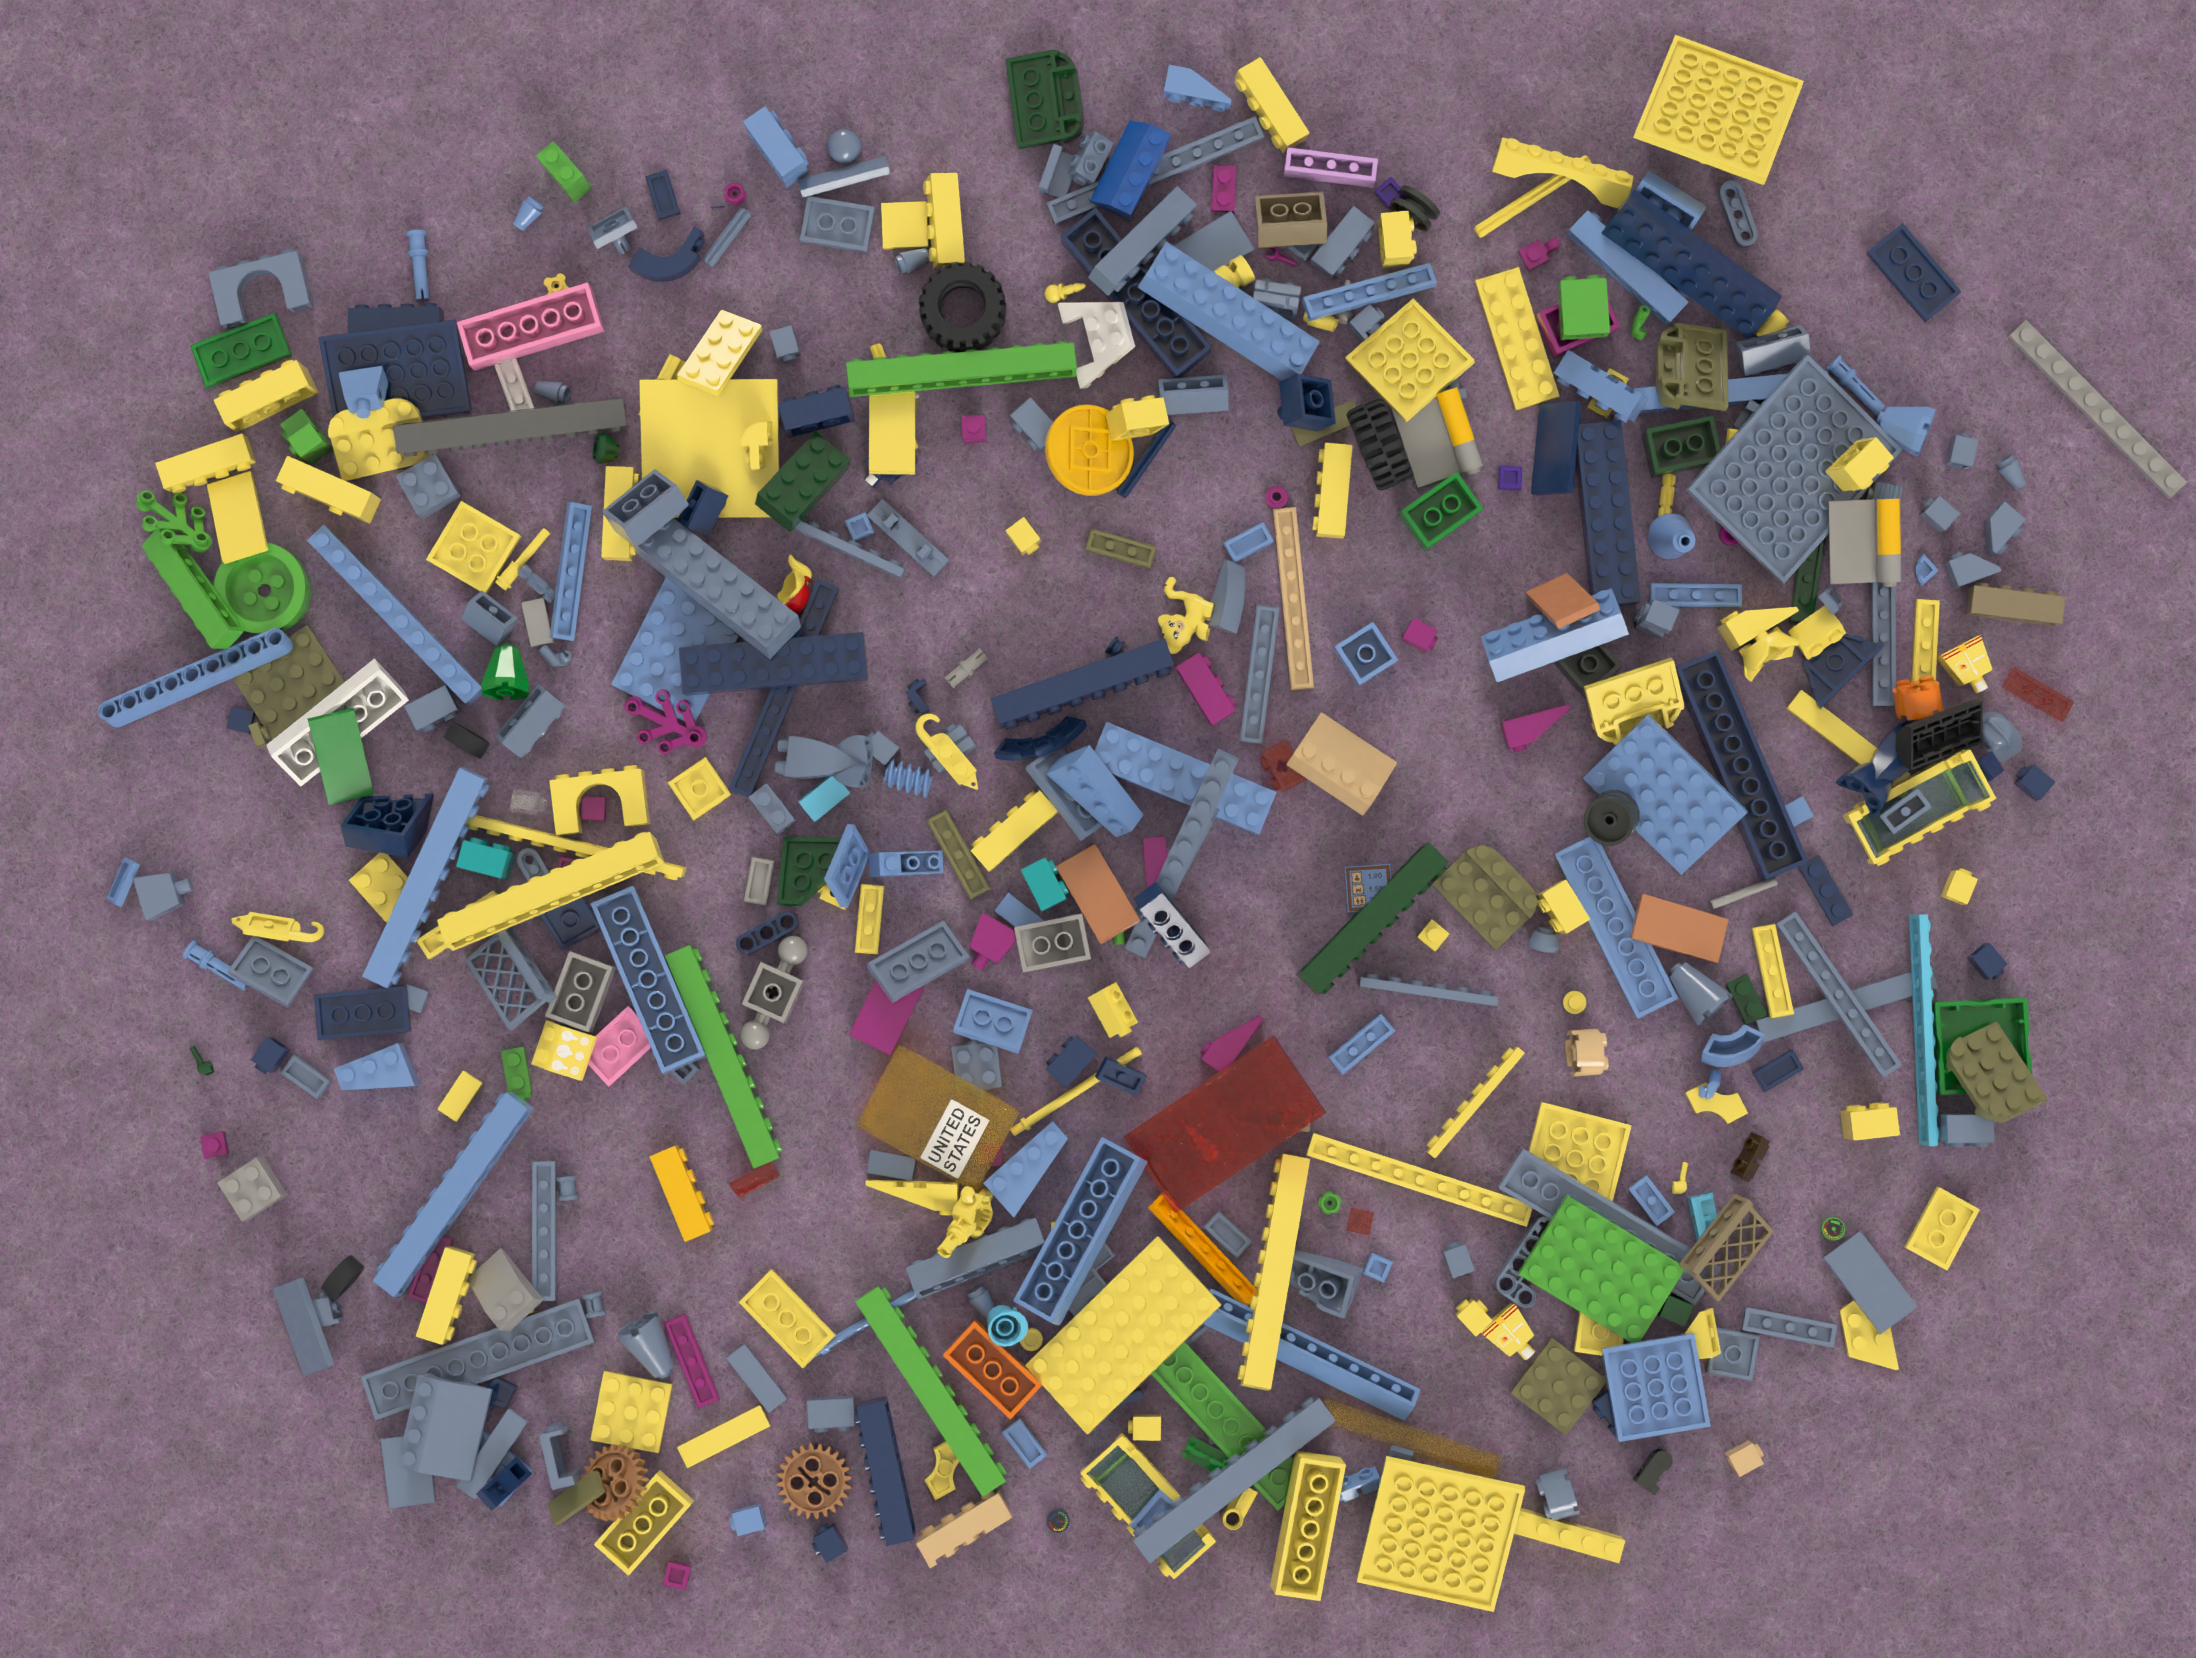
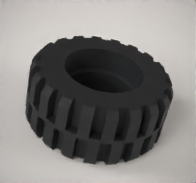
M966 261L964 265L952 262V266L946 268L944 265L939 268L938 273L935 274L933 272L929 276L928 283H924L922 295L919 296L921 321L928 336L934 339L940 347L945 346L948 351L953 352L955 350L965 352L969 349L978 351L981 350V346L991 344L994 337L997 338L1000 334L1001 326H1004L1006 313L1005 295L999 281H996L995 276L990 271L986 272L983 266L979 264L972 266L971 262ZM958 288L975 290L984 302L982 317L976 323L967 327H957L949 324L944 319L941 311L944 297L949 292Z
M1376 398L1350 409L1346 416L1377 490L1383 491L1411 479L1414 475L1411 464L1383 399Z

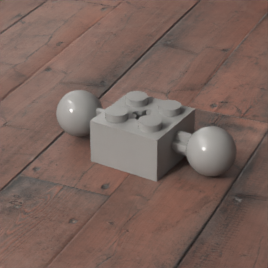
M788 936L780 942L778 955L781 961L778 968L764 962L759 964L742 1002V1005L758 1011L755 1019L744 1024L740 1032L742 1043L749 1049H760L768 1043L770 1032L767 1024L770 1017L782 1023H787L805 983L804 980L790 974L793 966L801 963L807 956V945L800 937ZM776 986L779 995L778 997L774 996V998L772 999L770 998L771 993H769L768 991L769 989H774Z

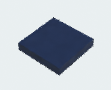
M584 897L540 915L561 950L600 929L597 918Z

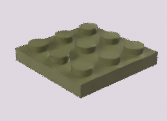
M1551 1337L1510 1393L1564 1435H1567L1605 1385L1607 1379Z

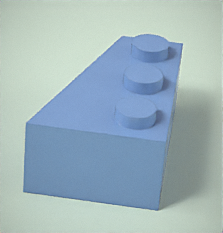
M404 1043L394 1044L334 1068L341 1090L420 1086Z

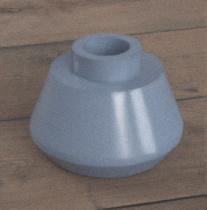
M1540 926V929L1535 930L1528 941L1530 948L1541 952L1555 953L1559 949L1557 934L1553 932L1554 929Z

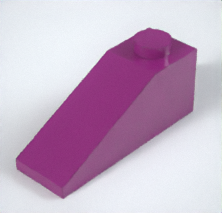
M1569 704L1501 722L1500 726L1507 750L1513 749L1514 753L1526 750V745L1532 743L1570 709Z
M1257 1016L1218 1037L1212 1043L1207 1041L1200 1051L1203 1055L1201 1059L1224 1075L1264 1018Z

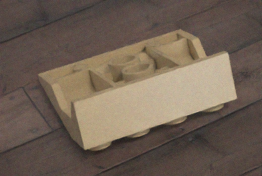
M1321 712L1286 765L1363 816L1379 794L1397 762Z

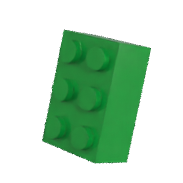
M1455 472L1401 510L1399 517L1424 552H1426L1480 514L1484 508L1458 472Z

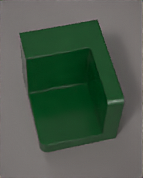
M1669 1294L1658 1315L1681 1326H1686L1694 1305L1687 1300Z

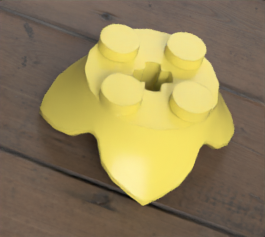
M1779 627L1772 629L1768 633L1765 631L1755 638L1756 643L1753 645L1748 644L1739 650L1744 661V676L1751 682L1764 666L1763 663L1770 660L1792 657L1794 645H1799L1798 639L1786 635Z

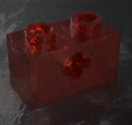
M1286 739L1262 751V757L1259 758L1265 771L1269 769L1273 775L1270 780L1275 790L1280 789L1282 793L1307 780V778L1289 766L1285 769L1286 773H1282V770L1280 772L1277 771L1278 762L1282 761V764H1287L1294 754Z

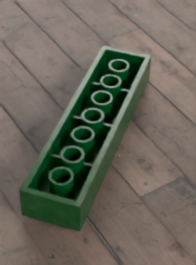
M1429 842L1423 844L1391 877L1388 884L1383 886L1373 896L1371 902H1368L1296 975L1315 994H1320L1321 992L1326 994L1335 985L1332 981L1337 976L1343 977L1350 970L1351 967L1348 964L1352 960L1358 961L1367 952L1364 948L1369 943L1375 944L1383 936L1381 931L1385 927L1390 928L1399 919L1397 914L1401 910L1403 912L1407 911L1415 903L1413 898L1417 894H1424L1431 886L1429 881L1433 877L1435 879L1439 878L1447 870L1445 865L1449 861Z

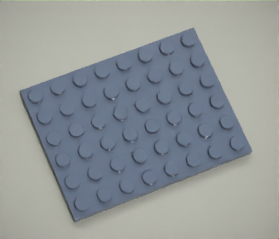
M1805 355L1686 488V491L1780 584H1784L1829 534L1828 501L1859 500L1869 488L1842 491L1826 473V470L1857 440L1877 437L1894 457L1888 464L1903 449L1809 355ZM1877 473L1872 478L1873 483L1881 474Z

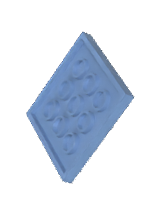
M1694 1333L1601 1348L1618 1442L1711 1427Z

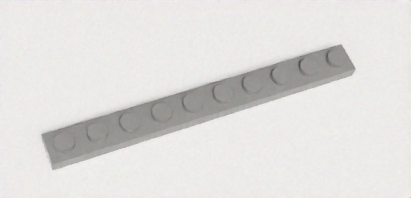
M2027 320L2008 336L2168 499L2187 483Z

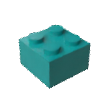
M472 837L470 842L463 840L456 867L501 879H510L516 853L510 852L511 847L496 843L489 847L488 841Z
M1045 857L1021 869L1042 912L1067 900L1065 895L1069 894L1063 881H1057L1055 874L1058 871L1052 860L1047 861Z

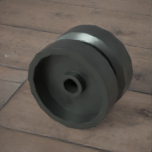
M1621 790L1602 792L1588 805L1584 813V827L1587 834L1593 841L1601 845L1614 846L1624 842L1634 832L1639 823L1640 811L1638 805L1629 794Z

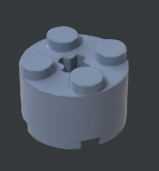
M1566 1468L1539 1475L1540 1479L1536 1480L1540 1496L1545 1495L1546 1502H1543L1547 1519L1552 1518V1521L1580 1514L1578 1508L1573 1509V1507L1578 1505L1569 1477H1564L1565 1474H1568Z

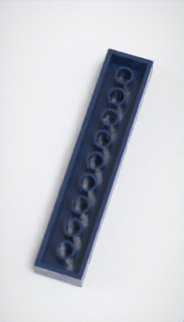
M1719 650L1675 667L1682 697L1718 782L1748 810L1747 814L1736 824L1760 881L1770 879L1808 863L1803 847Z

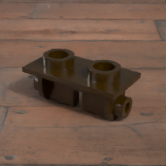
M1751 1132L1744 1142V1147L1739 1157L1734 1161L1730 1173L1747 1182L1753 1179L1760 1166L1754 1162V1159L1763 1160L1770 1147L1768 1146L1770 1141Z

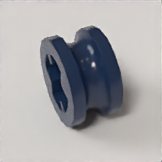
M1116 636L1105 650V653H1110L1112 656L1118 655L1126 642H1120L1118 640L1119 637Z

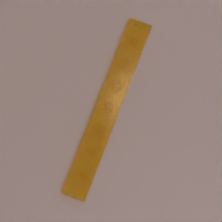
M1326 1397L1324 1398L1323 1404L1336 1420L1331 1425L1409 1449L1495 1479L1501 1455Z

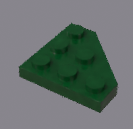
M783 837L777 904L779 906H802L826 884L824 878L841 838Z

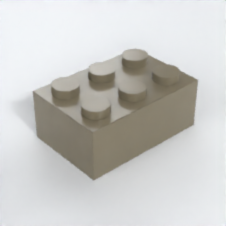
M1323 192L1255 196L1258 248L1327 243V218Z

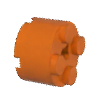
M1923 676L1918 681L1912 682L1909 679L1899 680L1896 682V687L1892 689L1896 717L1898 719H1901L1902 715L1906 716L1907 720H1918L1933 715V711H1943L1939 682L1934 680L1933 676Z

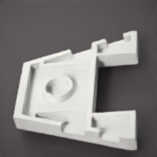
M1123 302L1058 304L1063 324H1068L1081 318L1084 321L1094 362L1077 368L1076 375L1080 389H1086L1091 385L1092 381L1100 378L1108 367L1116 364L1135 347Z

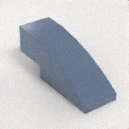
M1224 559L1211 600L1215 607L1210 619V626L1228 633L1237 634L1244 605L1245 567Z

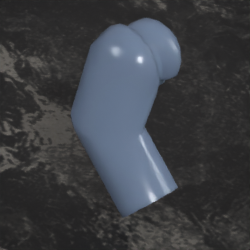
M544 645L538 651L552 667H563L572 662V654L567 650L554 653L547 645Z

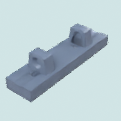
M883 499L867 515L868 518L933 577L949 562L947 557ZM896 521H899L891 530L892 525Z

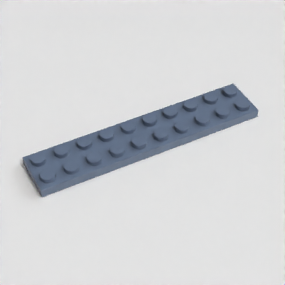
M1523 1147L1498 1185L1499 1189L1552 1219L1567 1194L1679 1263L1691 1249ZM1714 1264V1276L1720 1268L1718 1264ZM1708 1265L1700 1272L1699 1275L1701 1277H1707ZM1686 1271L1682 1273L1672 1289L1673 1293L1693 1305L1697 1304L1705 1291Z
M578 1298L525 1317L511 1331L494 1328L360 1377L374 1418L378 1420L411 1408L418 1375L431 1373L438 1378L476 1385L594 1343L595 1338L588 1318H586L582 1300Z

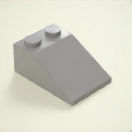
M1083 914L1014 927L1023 973L1092 959Z
M502 1248L497 1250L468 1278V1282L484 1311L499 1330L511 1331L544 1300Z

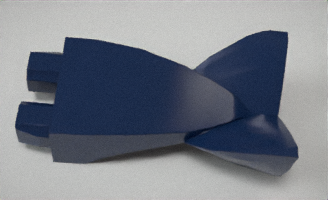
M1908 721L1902 724L1899 723L1887 733L1874 751L1870 762L1847 771L1835 782L1844 788L1863 793L1866 806L1872 818L1877 816L1883 809L1889 797L1893 781L1910 770L1904 766L1896 752V733L1905 725L1910 724Z

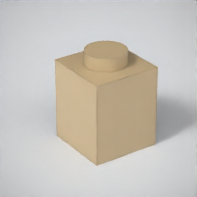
M1749 1440L1724 1453L1734 1473L1739 1477L1764 1464L1761 1459L1764 1455L1757 1443L1754 1445Z

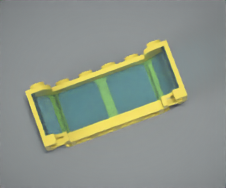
M1962 750L1948 759L1944 760L1943 758L1896 783V786L1891 788L1889 797L1880 813L1915 788L1920 790L1932 806L1897 833L1892 834L1878 815L1874 818L1870 816L1865 800L1856 804L1853 810L1843 814L1846 823L1850 824L1866 854L1868 864L1880 866L1890 860V855L1902 851L1904 844L1908 842L1914 844L1924 838L1923 834L1929 831L1934 833L1944 828L1943 823L1949 820L1955 822L1963 818V813L1968 810L1978 809V811H1982L1990 807V802L1995 800L1996 797L1971 750Z
M1123 1433L1087 1467H1083L1080 1470L1082 1475L1080 1479L1088 1489L1091 1487L1098 1489L1096 1492L1098 1497L1104 1503L1108 1501L1114 1507L1111 1509L1113 1514L1119 1520L1123 1518L1128 1524L1132 1522L1159 1489L1173 1501L1180 1496L1134 1443L1132 1444ZM1202 1523L1177 1542L1165 1557L1163 1555L1158 1557L1160 1562L1158 1568L1166 1577L1170 1575L1175 1579L1216 1542L1215 1537ZM1127 1526L1128 1531L1133 1536H1135L1133 1534L1135 1530L1132 1527Z

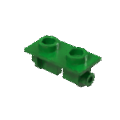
M1192 1435L1181 1454V1457L1211 1472L1218 1467L1220 1470L1228 1464L1226 1461L1229 1459L1223 1451Z

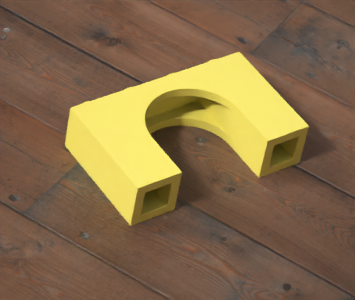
M637 765L623 767L624 771L615 772V768L602 769L601 774L592 775V771L579 772L578 777L569 778V774L556 775V780H549L556 835L565 836L582 833L580 801L587 790L597 785L611 786L619 794L622 802L624 826L649 825L650 817L644 770L638 769Z

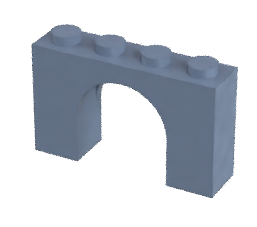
M284 250L280 255L276 256L263 255L256 261L243 260L237 262L236 266H219L214 269L215 271L208 272L220 324L225 329L248 323L243 303V291L251 279L263 274L273 275L279 279L287 309L292 313L315 308L303 257L297 250Z

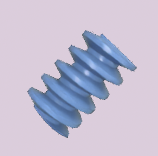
M891 759L886 769L883 785L888 781V788H892L896 783L898 791L905 785L906 793H910L914 788L916 796L923 790V797L927 798L933 776H930V769L928 768L924 774H921L920 766L914 772L912 771V764H909L904 769L902 761L896 767L894 759Z

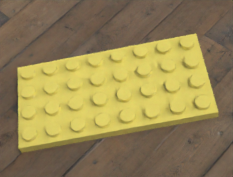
M1157 1236L1025 1366L1086 1434H1090L1222 1304L1163 1240Z

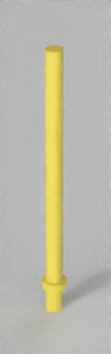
M1135 1047L1116 1061L1126 1065L1142 1053L1138 1047ZM1096 1073L1026 1119L1024 1117L1021 1118L1020 1123L1010 1128L1012 1134L1016 1136L1024 1130H1030V1126L1100 1082L1095 1077Z

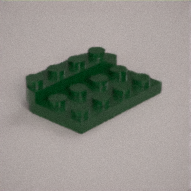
M1048 50L1006 58L1018 149L1061 141L1068 143L1078 138L1082 134L1084 114L1078 70L1070 57L1058 50Z

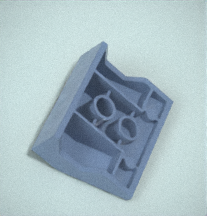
M431 1373L418 1375L397 1467L417 1473L472 1481L493 1389L438 1378Z

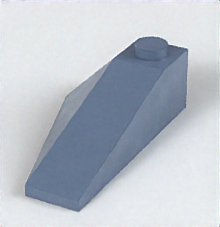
M1295 1250L1289 1284L1299 1290V1294L1303 1297L1307 1296L1317 1304L1316 1307L1320 1310L1344 1319L1357 1292L1363 1268L1341 1260Z

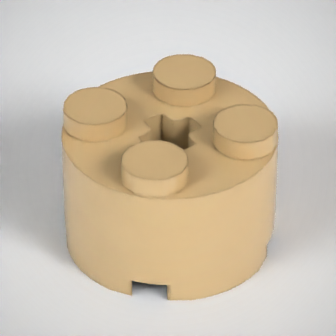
M1598 1029L1569 1030L1567 1032V1035L1571 1036L1570 1040H1565L1567 1066H1572L1574 1072H1570L1572 1077L1601 1075L1603 1070H1608V1058L1604 1056V1047L1607 1045L1605 1033H1600Z

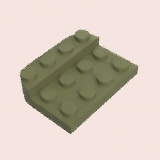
M1675 323L1673 327L1662 332L1655 347L1656 392L1659 396L1660 404L1674 409H1679L1681 405L1726 411L1728 408L1727 330Z
M1485 845L1468 849L1431 884L1494 950H1497L1533 916L1538 904L1535 891L1495 849Z
M1997 1021L1963 1038H1957L1948 1049L1946 1068L1948 1072L1953 1071L1975 1105L1976 1110L1974 1112L1979 1118L1984 1117L1987 1120L1998 1122V1124L2004 1123L2048 1100Z

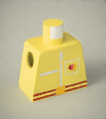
M1980 635L1937 657L1939 663L1958 687L1970 682L1976 694L1988 688L1982 675L1990 672L1992 666Z
M1510 1302L1491 1319L1493 1322L1481 1332L1509 1357L1517 1351L1524 1360H1527L1535 1353V1350L1528 1344V1341L1534 1334L1513 1302Z

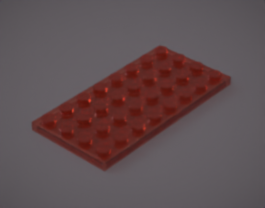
M1273 1035L1127 1133L1124 1138L1137 1156L1148 1161L1145 1169L1176 1213L1327 1112Z

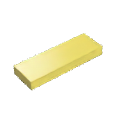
M861 884L855 953L878 955L884 886Z

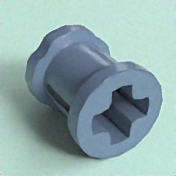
M577 1176L556 1178V1181L559 1182L560 1191L558 1201L579 1199L575 1187Z
M602 1291L582 1295L587 1308L586 1318L606 1314L601 1301Z

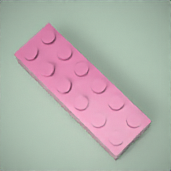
M588 282L456 322L469 366L474 371L605 332L593 289Z

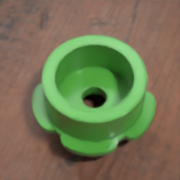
M1325 1192L1319 1198L1318 1205L1322 1208L1323 1213H1336L1340 1209L1341 1199L1337 1194Z

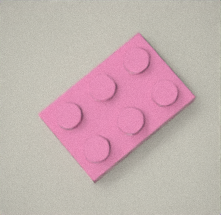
M627 1006L596 1035L597 1039L588 1065L610 1087L651 1049L638 1015L630 1006Z

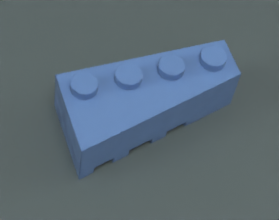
M1570 350L1566 352L1554 372L1555 375L1559 376L1558 382L1566 387H1569L1570 384L1577 387L1576 393L1586 399L1592 396L1597 400L1595 404L1606 411L1609 407L1615 410L1616 414L1614 416L1625 423L1628 419L1634 422L1649 399Z
M1090 745L1059 757L1046 773L1115 837L1131 832L1144 815Z
M1054 1121L1050 1122L983 1183L1013 1218L1068 1139Z

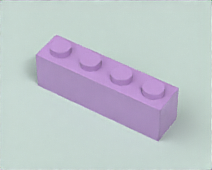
M1288 147L1283 177L1373 188L1376 180L1378 159Z

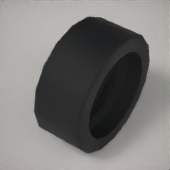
M452 722L444 735L446 740L479 759L483 757L490 745L482 737L455 722Z
M352 1255L346 1257L326 1278L321 1289L333 1300L338 1299L357 1280L364 1270V1265Z

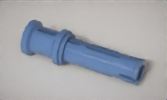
M425 230L406 232L410 246L408 256L412 258L416 301H422L421 291H423L424 301L430 300L425 259L429 252L425 247V236L427 235Z
M1841 355L1825 368L1826 371L1832 372L1839 380L1840 385H1846L1874 416L1886 406L1856 376V370L1850 369L1842 360Z
M193 940L185 949L182 957L184 959L189 958L199 964V968L202 970L209 969L242 991L248 987V985L228 975V970L231 966L216 958L213 951H207L197 945V941Z

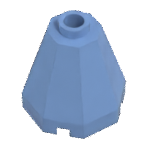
M1887 407L1885 412L1880 411L1876 423L1901 448L1909 454L1919 457L1936 410L1929 407Z

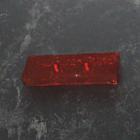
M2015 667L2011 670L2002 686L2003 689L2060 722L2064 721L2074 704L2072 700Z

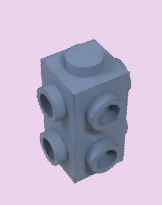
M1096 131L1085 134L1079 142L1080 149L1069 162L1070 169L1067 174L1072 176L1073 181L1079 185L1084 186L1094 183L1114 143Z

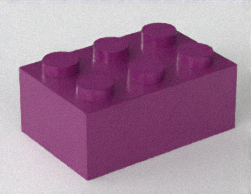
M1608 300L1609 336L1616 333L1620 325ZM1558 304L1538 312L1535 317L1553 359L1566 354L1568 350L1574 351L1602 339L1561 340Z

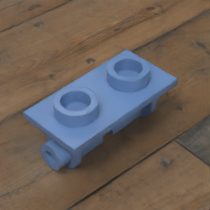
M1376 1467L1364 1468L1358 1473L1344 1476L1339 1502H1346L1359 1497L1357 1492L1359 1488L1362 1489L1363 1495L1378 1490L1381 1479Z

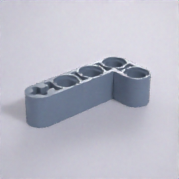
M1539 1215L1533 1220L1494 1279L1496 1290L1523 1308H1529L1535 1304L1536 1294L1530 1287L1521 1282L1524 1277L1518 1274L1519 1270H1514L1512 1265L1513 1261L1517 1258L1523 1259V1262L1526 1261L1531 1251L1526 1250V1242L1530 1239H1535L1537 1243L1539 1237L1533 1235V1231L1539 1233L1542 1228L1539 1225L1540 1222L1545 1223L1548 1221V1225L1551 1220L1545 1215ZM1508 1277L1511 1281L1510 1287L1508 1289H1501L1500 1280ZM1522 1291L1530 1293V1298L1525 1303L1519 1301V1294Z

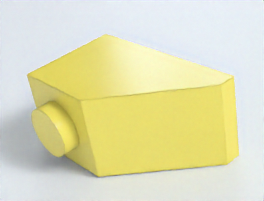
M1708 1308L1699 1312L1685 1333L1695 1334L1699 1359L1713 1358L1721 1354L1713 1308Z

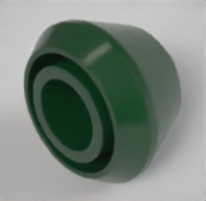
M605 433L596 436L592 456L597 464L612 462L614 458L618 457L620 446L616 444V440Z

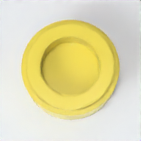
M1029 1327L1026 1336L1020 1341L1021 1346L1027 1351L1039 1349L1043 1342L1042 1333L1037 1328Z

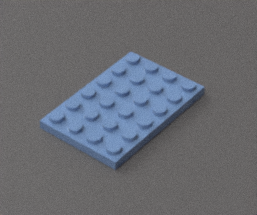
M665 578L611 685L632 696H638L644 702L664 711L662 705L656 701L655 695L659 690L666 689L670 693V701L676 717L685 722L683 715L677 712L676 705L680 700L686 699L691 704L690 710L696 723L710 694L685 696L682 693L679 648L736 643L740 635L673 582ZM660 693V699L666 700V695ZM681 703L680 708L687 710V706Z
M1649 714L1583 777L1599 795L1608 790H1621L1629 794L1636 801L1640 811L1639 823L1635 830L1681 875L1748 812Z

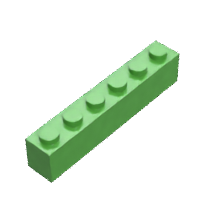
M155 530L141 546L146 552L147 558L153 562L159 575L169 585L170 591L182 604L183 610L189 614L194 621L195 627L201 631L206 639V643L213 649H229L244 632L243 628L185 545H164L160 542L162 530Z

